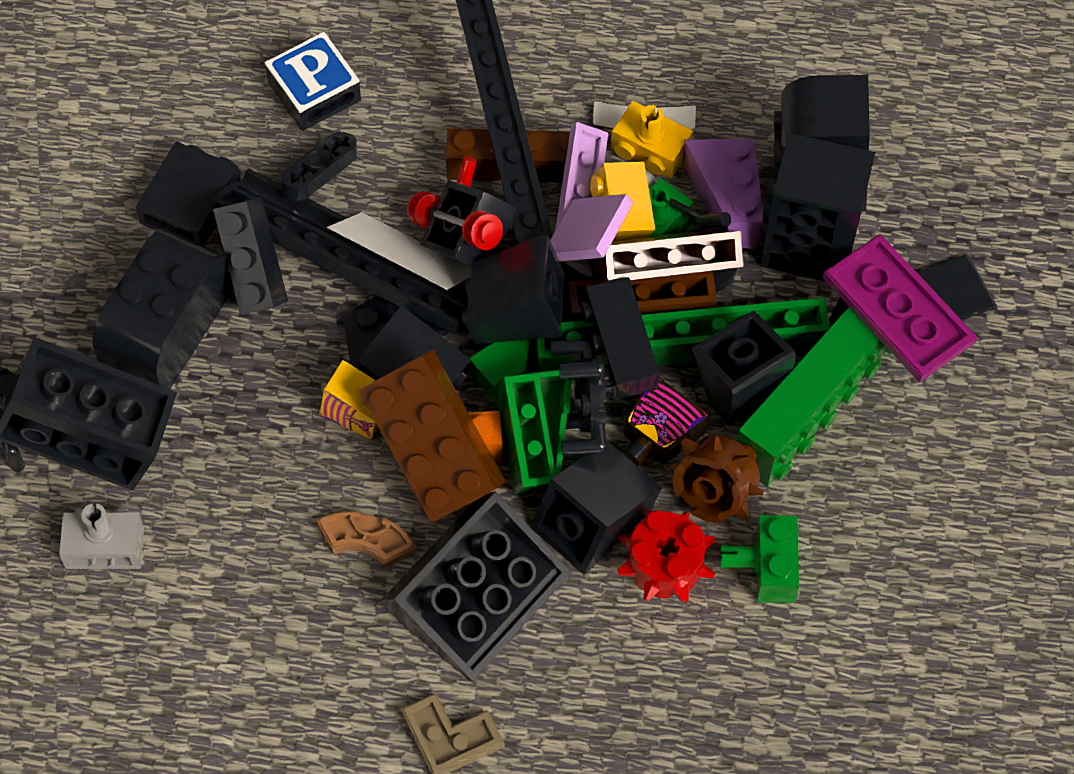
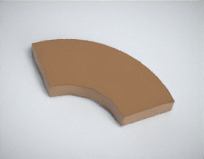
M343 511L316 519L317 525L333 554L347 550L362 551L375 557L386 568L418 551L412 538L401 527L386 518L381 519L362 514L360 511Z

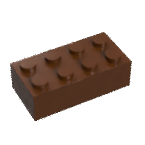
M434 349L358 390L431 523L496 490L505 482L502 473Z

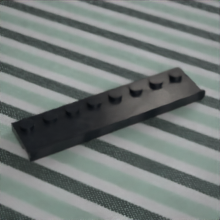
M251 169L245 171V175L240 181L233 180L211 198L209 210L213 211L215 208L262 197L274 243L313 262L319 267L341 276L346 281L374 293L379 298L386 299L399 307L401 305L404 306L412 314L437 325L442 330L455 335L463 327L462 312L468 306L465 287L466 280L447 290L327 228L347 219V217L309 198L300 201L289 200L282 195L281 184Z

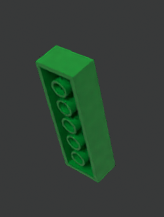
M850 307L738 432L737 441L741 444H749L756 452L757 458L755 461L759 468V482L767 488L776 478L779 481L784 479L793 466L791 460L798 452L804 455L811 448L816 439L813 435L820 427L826 430L832 424L838 414L836 409L840 404L844 402L848 405L854 399L860 389L858 384L865 377L870 380L876 374L882 364L879 360L887 352L889 355H892L890 350Z

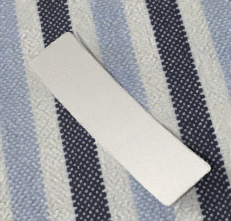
M594 102L593 124L614 128L629 106ZM696 106L661 108L663 116L689 129L695 128Z

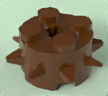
M709 434L698 444L688 438H684L681 441L685 459L679 464L669 465V468L674 471L672 481L677 498L682 495L681 500L683 503H688L692 507L689 512L707 522L720 523L733 515L744 521L749 520L751 515L747 500L751 496L763 495L764 493L763 490L758 488L760 474L758 464L755 461L757 454L749 444H741L727 436Z

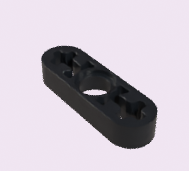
M336 132L325 138L282 172V195L293 201H300L310 197L356 160V138L346 132ZM314 164L327 165L324 168H313L311 166Z

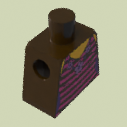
M659 378L658 390L642 393L625 420L624 435L631 442L622 451V454L637 466L648 455L665 465L683 451L681 441L684 438L695 442L708 431L710 415Z

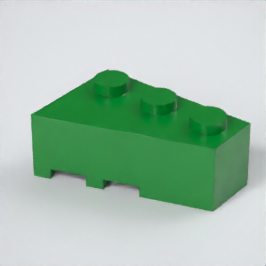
M559 370L503 377L495 385L513 494L547 490L551 479L561 472L563 461L561 441L566 440L565 429L567 415L570 412V394L574 378L560 379Z

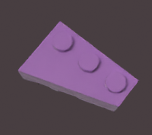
M684 140L682 169L691 178L695 186L694 191L698 199H702L708 211L707 214L728 212L731 215V224L729 226L716 227L714 229L741 231L742 248H757L758 241L762 237L759 233L763 220V208L755 140Z

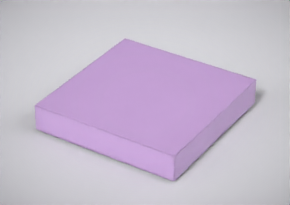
M627 194L574 199L550 240L558 260L570 261L603 258L633 204L631 198Z

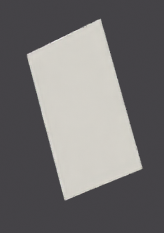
M362 212L327 227L447 290L471 277L472 268L421 246V242Z

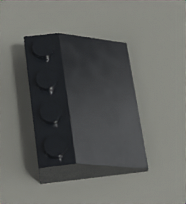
M494 491L475 500L380 602L406 629L469 681H473L572 572L508 503Z

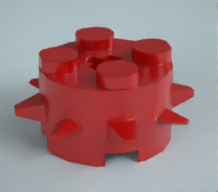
M647 510L645 511V519L638 524L632 534H619L618 539L629 548L628 560L617 569L618 575L633 577L638 588L644 591L643 599L645 601H649L653 596L667 599L675 595L683 603L688 602L689 591L693 589L700 577H715L716 573L704 564L705 552L716 543L714 536L704 535L701 527L689 519L688 512L677 514L662 510L654 512ZM667 553L668 556L665 557V556H662L661 554Z

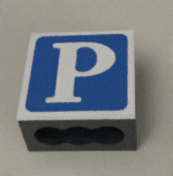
M325 32L265 62L268 84L302 131L361 101L359 79Z

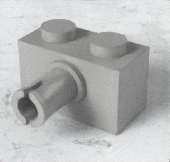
M96 503L97 511H95L93 504H89L84 509H78L74 513H63L59 555L65 569H141L144 525L139 512H133L128 509H116L112 513H106L104 507Z

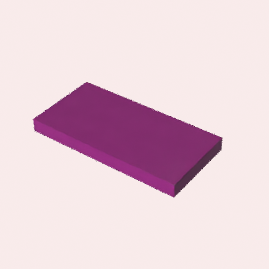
M881 234L824 272L823 279L919 383L976 343L978 337Z

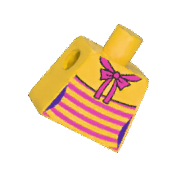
M342 360L324 389L319 415L368 439H372L378 426L358 390L376 380Z

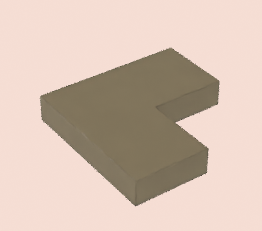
M436 693L401 708L404 720L431 774H448L505 747V743L488 710L452 726Z

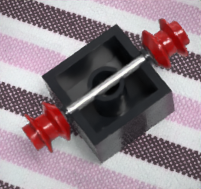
M451 180L447 181L441 197L427 191H421L410 199L407 207L410 221L415 225L426 228L420 243L421 246L471 268L472 263L499 252L506 233L512 227L513 217L517 210V207L484 191Z

